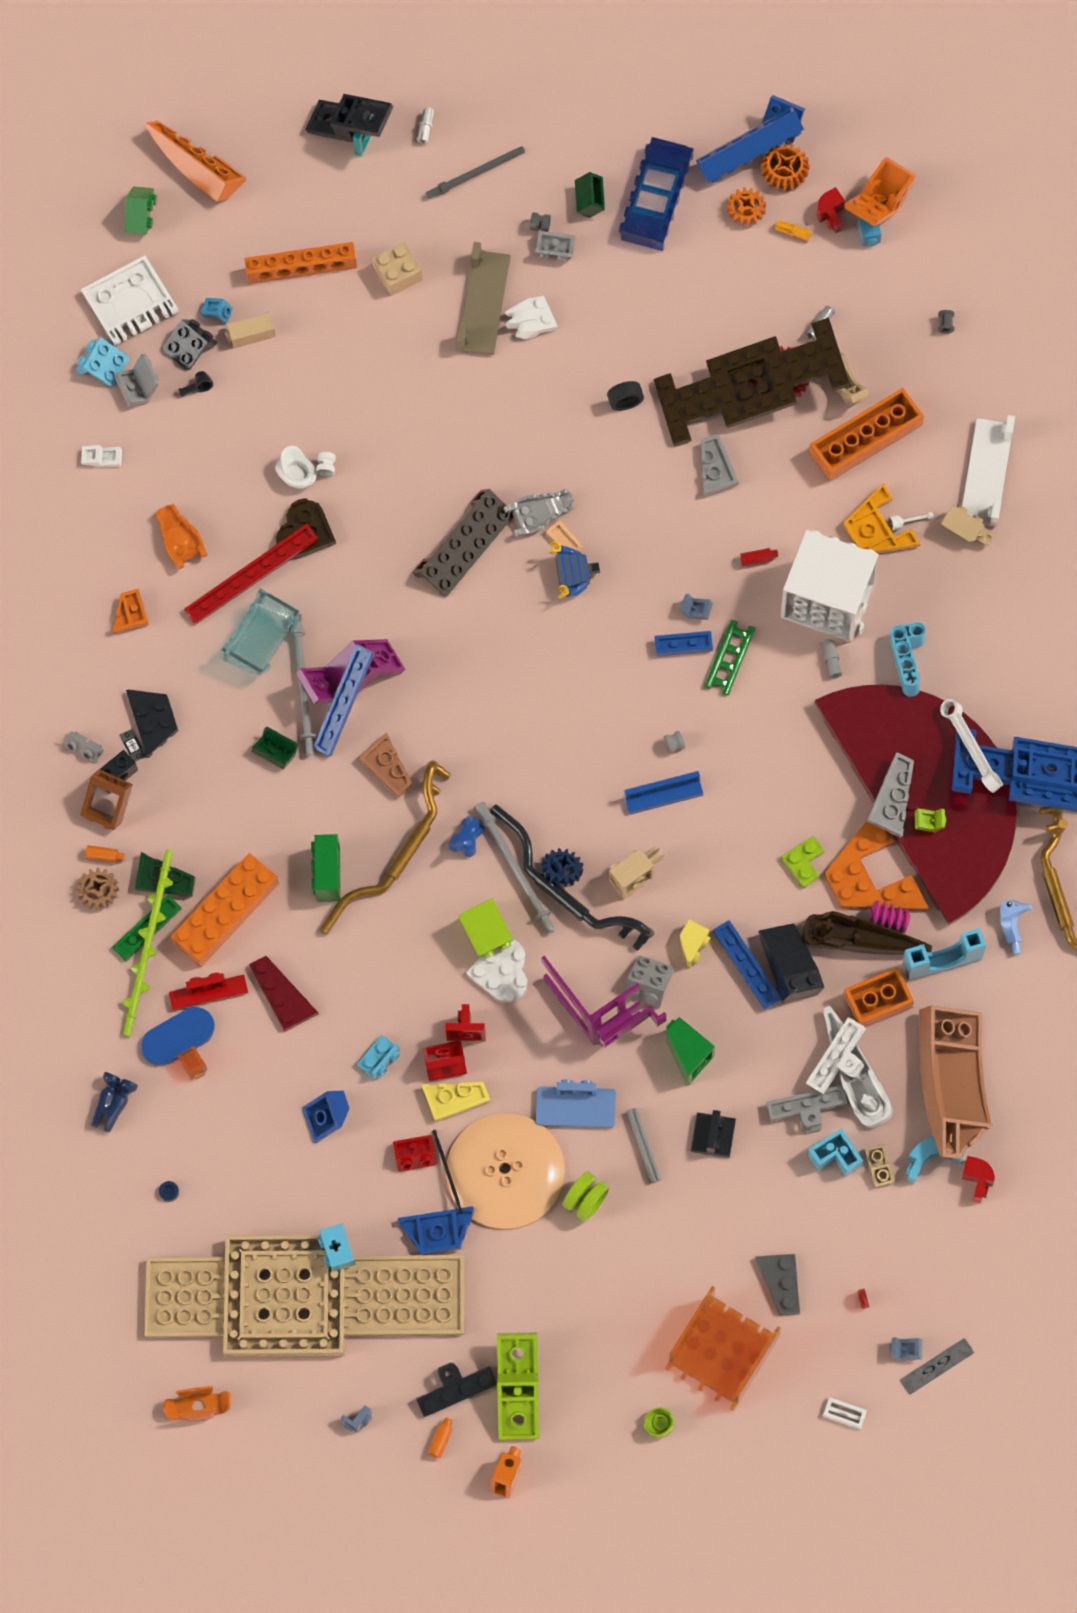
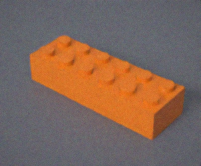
M901 388L812 442L809 453L829 481H832L922 426L924 415L904 388Z
M248 853L171 935L173 944L202 967L280 884L278 876Z

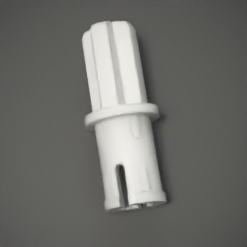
M430 107L424 108L421 122H419L420 128L417 142L422 144L423 140L424 144L428 143L430 129L433 128L434 109Z

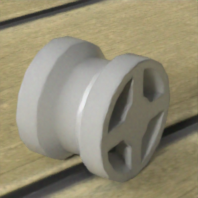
M679 731L674 732L673 735L664 736L670 753H674L676 749L685 748Z

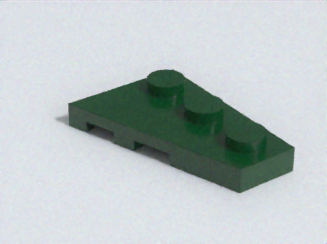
M141 852L135 890L156 893L161 872L160 867L163 864L162 861ZM170 866V872H168L167 877L173 882V885L165 888L164 894L193 897L195 876Z

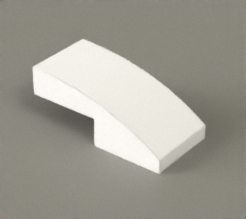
M82 446V465L121 467L122 449L120 447Z

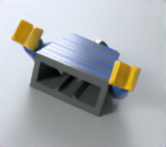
M553 541L549 545H552L554 549L549 550V553L554 554L557 552L555 554V562L560 586L556 591L562 593L558 598L578 596L590 584V575L600 573L599 563L588 564L585 554L573 548L563 546L558 541Z

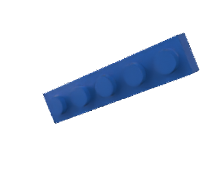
M730 920L713 929V933L764 1010L766 1011L781 1002L780 995Z

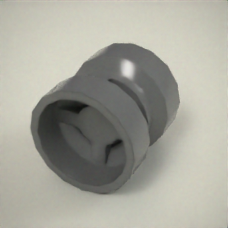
M532 212L530 230L549 232L551 215H539Z

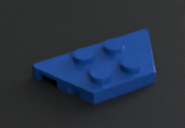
M474 1207L462 1208V1214L459 1213L458 1209L402 1217L398 1218V1221L421 1255L460 1250L474 1213Z

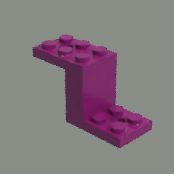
M388 639L353 640L325 667L300 668L296 674L300 683L306 689L310 700L314 704L332 703L355 645H361L375 653L359 692L378 675L403 673L406 669Z

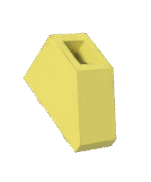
M690 919L682 930L679 940L686 965L691 968L693 963L697 964L701 957L699 952L702 947H707L711 939L709 937L710 930Z

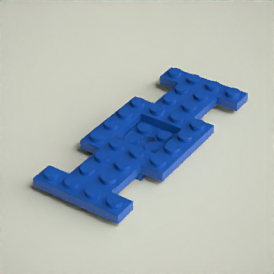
M969 729L976 740V730ZM956 730L952 791L971 794L973 779L982 781L981 778L983 776ZM1015 736L1012 742V751L978 745L991 769L999 776L1002 783L1010 785V801L1077 812V747ZM1047 768H1053L1055 772H1050Z

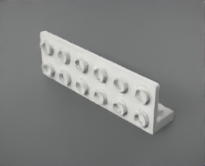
M1008 415L1007 422L980 418L976 420L962 507L967 509L966 513L973 517L975 514L983 519L982 523L987 526L997 527L1015 421V416Z

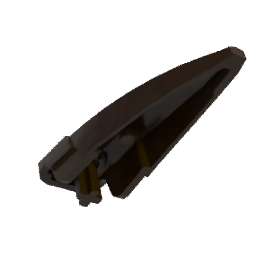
M836 911L809 915L804 922L802 939L807 945L829 950L838 949L869 954L904 955L906 949L924 944L926 952L932 951V946L926 942L853 915L848 916Z

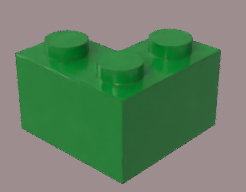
M136 186L131 188L126 196L125 232L147 234L152 229L153 218H150V211H153V207L157 204V195H154V188Z

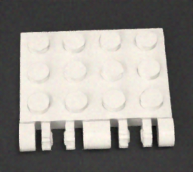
M146 256L81 289L82 294L114 347L121 343L115 331H118L123 341L127 340V335L122 330V327L127 325L131 334L135 336L137 331L132 322L135 321L140 332L152 327L147 314H150L155 324L159 323V318L154 310L160 308L163 317L166 319L170 316L164 305L167 306L172 316L179 313L177 306Z

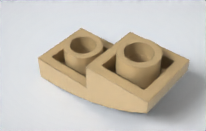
M884 1144L865 1148L866 1159L875 1187L894 1183Z

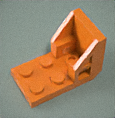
M885 157L867 181L862 193L849 200L844 208L875 227L897 213L917 175Z

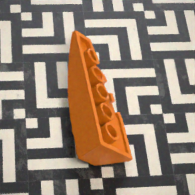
M158 120L146 123V128L168 159L199 190L207 193L212 200L218 202L228 199L246 181L242 174L216 155L214 157L209 156L205 153L206 149L201 146L197 148L191 145V140L186 137L176 136V131Z

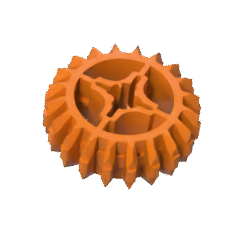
M786 143L784 147L770 148V152L762 158L760 166L762 170L761 175L765 177V183L770 182V187L776 185L777 190L783 187L784 192L787 187L793 190L794 185L799 188L800 182H805V177H808V171L810 170L809 159L806 157L805 152H800V147L794 149L793 144L787 147ZM776 161L775 169L772 170L770 166ZM798 164L800 169L797 173H794V168Z

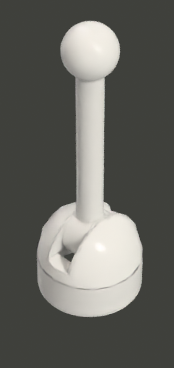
M928 512L926 515L902 519L899 515L889 516V526L891 531L899 530L906 522L925 518L933 519L934 514Z

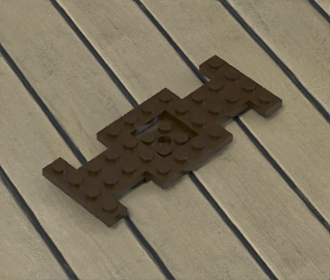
M829 317L811 323L816 340L781 352L777 337L774 336L708 359L706 363L711 377L676 389L671 373L654 378L653 380L674 447L692 441L687 424L722 412L727 428L791 407L798 404L793 387L828 375L833 392L851 386ZM751 381L758 382L755 388H748Z

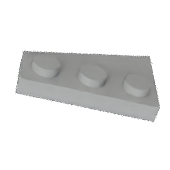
M719 434L702 439L704 497L739 485Z

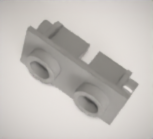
M71 731L69 734L66 733L64 747L96 764L98 755L101 756L104 751L102 745L92 740L86 744L87 738L76 731Z

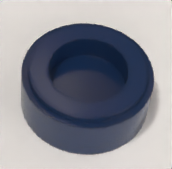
M172 1181L162 1183L159 1188L160 1197L166 1202L176 1200L179 1196L178 1186Z

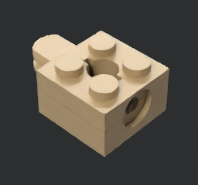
M657 845L646 853L641 849L631 851L626 855L625 860L622 862L618 861L610 867L609 883L623 900L654 878V865L662 860L665 854L660 851Z

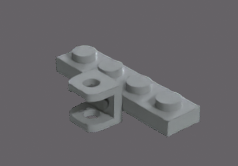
M840 1085L827 1088L824 1095L818 1091L768 1101L766 1106L771 1123L800 1116L802 1129L808 1134L821 1130V1111L848 1106L843 1086Z

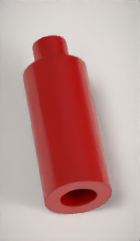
M770 548L740 553L742 567L770 562L772 558L778 557L777 549L770 550Z

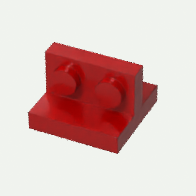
M462 1004V1009L458 1010V1023H445L447 1041H486L485 1023H471L470 1004Z
M461 1040L422 1048L429 1081L467 1074Z

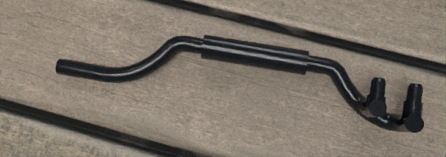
M497 804L491 808V812L519 836L523 846V867L526 874L535 881L536 886L551 896L579 921L586 922L594 929L623 926L618 935L622 939L629 932L631 933L632 930H637L641 933L633 945V948L637 951L649 938L654 936L653 929L631 917L615 916L601 920L596 919L590 914L588 908L561 886L558 887L556 882L549 883L550 878H544L545 873L541 874L533 867L532 844L525 828Z

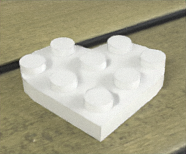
M515 940L511 942L512 946L505 950L499 948L493 951L494 955L486 959L483 957L479 958L466 972L470 979L502 1003L517 1002L527 991L528 981L525 973L522 971L526 955L524 948Z

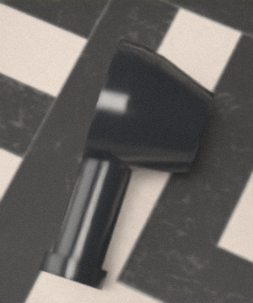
M200 371L195 374L193 384L178 388L181 397L196 390L198 392H206L213 387V381L205 371Z

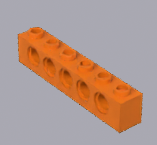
M353 242L244 258L249 284L357 268Z

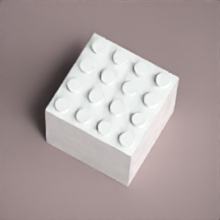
M806 530L783 589L781 618L852 642L857 628H860L859 635L864 630V623L861 621V617L866 612L867 601L875 583L879 554L871 549L859 548L854 543L841 542L833 536H824L815 530Z

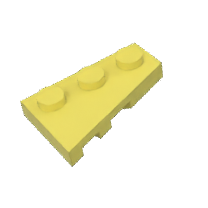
M484 1082L422 1085L435 1122L491 1102Z

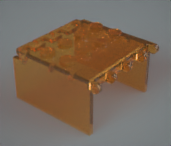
M711 1286L669 1353V1362L665 1369L669 1371L672 1365L683 1371L680 1379L684 1381L687 1375L701 1382L698 1390L702 1391L704 1386L709 1387L718 1393L715 1398L717 1402L722 1396L733 1402L730 1410L734 1411L775 1346L776 1341L780 1337L781 1328L777 1326L773 1333L763 1328L761 1333H758L757 1331L761 1325L746 1317L743 1323L740 1322L743 1314L731 1307L724 1312L726 1304L715 1298V1287Z

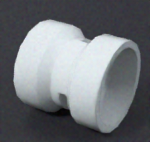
M330 452L318 453L317 461L319 465L316 466V473L320 476L334 475L335 467L333 464L336 461V455Z

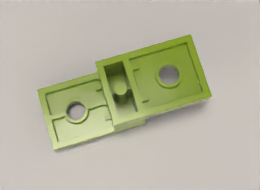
M537 1332L497 1333L499 1440L539 1439ZM515 1349H520L523 1351V1355L517 1358L512 1355V1352ZM515 1415H522L524 1421L516 1423L513 1417Z

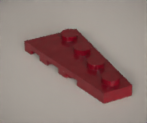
M267 956L249 964L284 1032L319 1015V1012Z

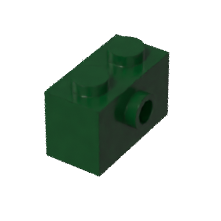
M588 172L575 179L577 213L590 218L604 211L603 177Z

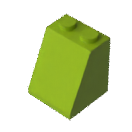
M493 898L458 915L479 958H489L494 955L493 951L499 948L505 950L512 946L511 942L514 939Z

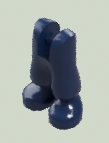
M104 1072L102 1077L107 1086L101 1090L91 1126L98 1128L103 1116L107 1115L108 1118L104 1131L110 1133L120 1113L128 1103V1094L135 1092L138 1085L126 1079L121 1081L116 1075ZM120 1084V1090L117 1094H115L116 1089Z

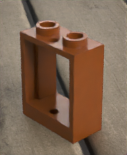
M97 770L90 778L80 816L85 817L88 821L99 823L106 829L115 830L122 824L133 784L104 771ZM97 786L119 795L113 817L91 808Z

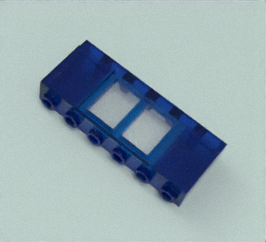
M652 137L650 144H646L644 151L646 156L640 162L639 170L641 172L640 175H636L634 182L636 188L635 191L630 193L629 201L631 203L629 207L626 206L624 217L626 218L620 224L619 233H621L622 241L664 251V241L669 234L670 222L674 219L675 207L680 199V191L684 187L686 173L688 174L690 160H693L694 148Z

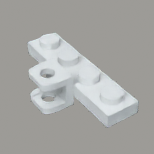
M848 1017L806 1084L824 1095L839 1070L852 1078L858 1077L864 1064L851 1051L866 1028Z

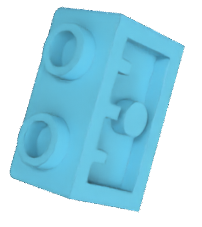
M381 1035L357 1063V1066L376 1080L386 1073L390 1062L394 1063L398 1059L400 1047L397 1044L394 1045Z

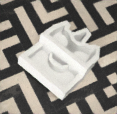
M544 296L528 298L504 312L507 316L512 317L504 325L508 329H517L518 331L515 335L522 339L536 338L539 333L555 331L558 327Z

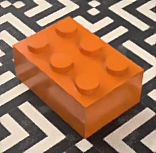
M898 967L844 989L843 994L854 1020L864 1027L912 1009L914 1005V1000Z

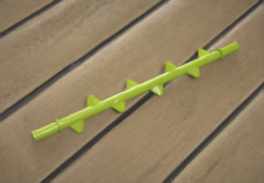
M166 849L163 864L160 867L161 872L156 893L147 898L153 904L148 927L140 929L138 932L145 941L140 963L131 967V970L137 974L132 997L122 1001V1004L129 1009L128 1014H126L127 1019L123 1032L125 1037L131 1036L140 993L150 989V986L143 980L148 958L157 954V951L151 947L156 924L166 920V917L160 912L164 889L173 885V882L167 877L168 872H170L169 868L173 851Z

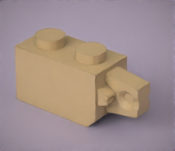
M959 504L957 507L952 505L941 525L969 543L977 540L989 546L994 539V535L984 527L983 519L975 514L973 517L966 513L967 509Z

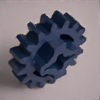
M558 848L557 852L552 849L550 854H545L541 865V872L545 873L544 878H550L549 883L557 882L556 885L558 887L560 883L564 887H567L568 883L573 886L575 881L579 882L584 870L582 869L584 864L580 862V857H574L575 852L570 854L568 849L565 852H562L560 848Z

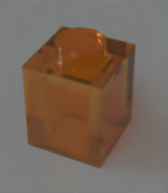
M194 1046L177 1056L191 1080L201 1078L205 1075V1071L208 1070Z

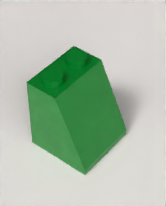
M678 1017L676 1021L671 1020L666 1027V1043L685 1082L690 1085L714 1058L715 1046L683 1019Z

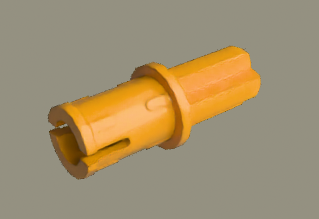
M778 220L775 226L777 231L789 234L792 238L794 236L809 241L812 230L799 227L796 223L793 225Z

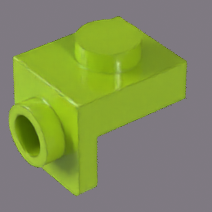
M945 809L937 811L915 810V829L937 832L945 827Z

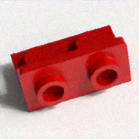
M432 1135L393 1141L399 1172L437 1164Z

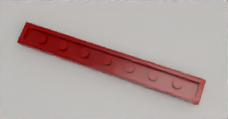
M305 524L184 608L185 612L195 625L315 543L318 537L310 526Z

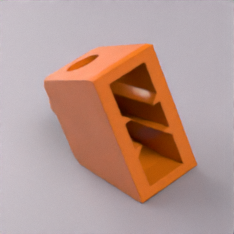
M511 1446L508 1454L502 1453L491 1479L490 1492L510 1498L521 1469L522 1459L519 1458L522 1452L521 1449Z

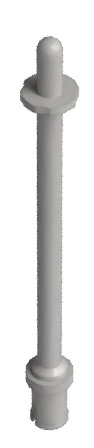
M295 613L290 615L292 629L290 636L295 640L297 670H299L300 668H305L302 644L305 630L302 625V614ZM299 681L304 730L300 740L305 742L306 754L312 756V741L316 739V734L311 733L308 694Z
M485 802L478 803L474 809L482 820L481 824L490 830L538 914L535 920L537 922L542 921L547 931L553 933L555 928L548 917L551 911L544 910L498 831L495 825V816L491 815Z

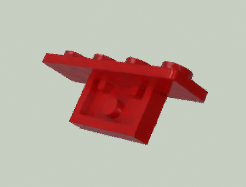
M215 972L209 974V977H193L185 982L187 988L169 992L172 1010H180L248 994L245 976L239 975L225 979L224 973Z

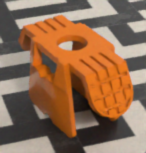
M213 1386L176 1391V1394L183 1397V1399H166L163 1403V1410L166 1417L173 1420L185 1419L191 1422L211 1419L216 1414H223L230 1410V1393L223 1391L219 1394H211ZM198 1400L203 1401L205 1409L193 1410V1403Z

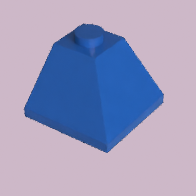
M344 1090L326 1091L302 1107L314 1143L320 1142L342 1127L350 1109Z

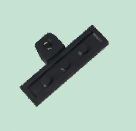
M450 1362L438 1368V1375L443 1386L417 1397L416 1400L423 1416L426 1417L497 1385L490 1366L462 1377L458 1367ZM447 1370H452L450 1376H446Z

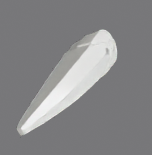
M828 1006L824 1008V1016L830 1043H832L843 1023L834 1010ZM856 1043L851 1053L863 1062V1069L856 1078H852L840 1070L838 1072L854 1114L864 1126L875 1128L891 1119L893 1109L881 1082L877 1080L871 1066Z

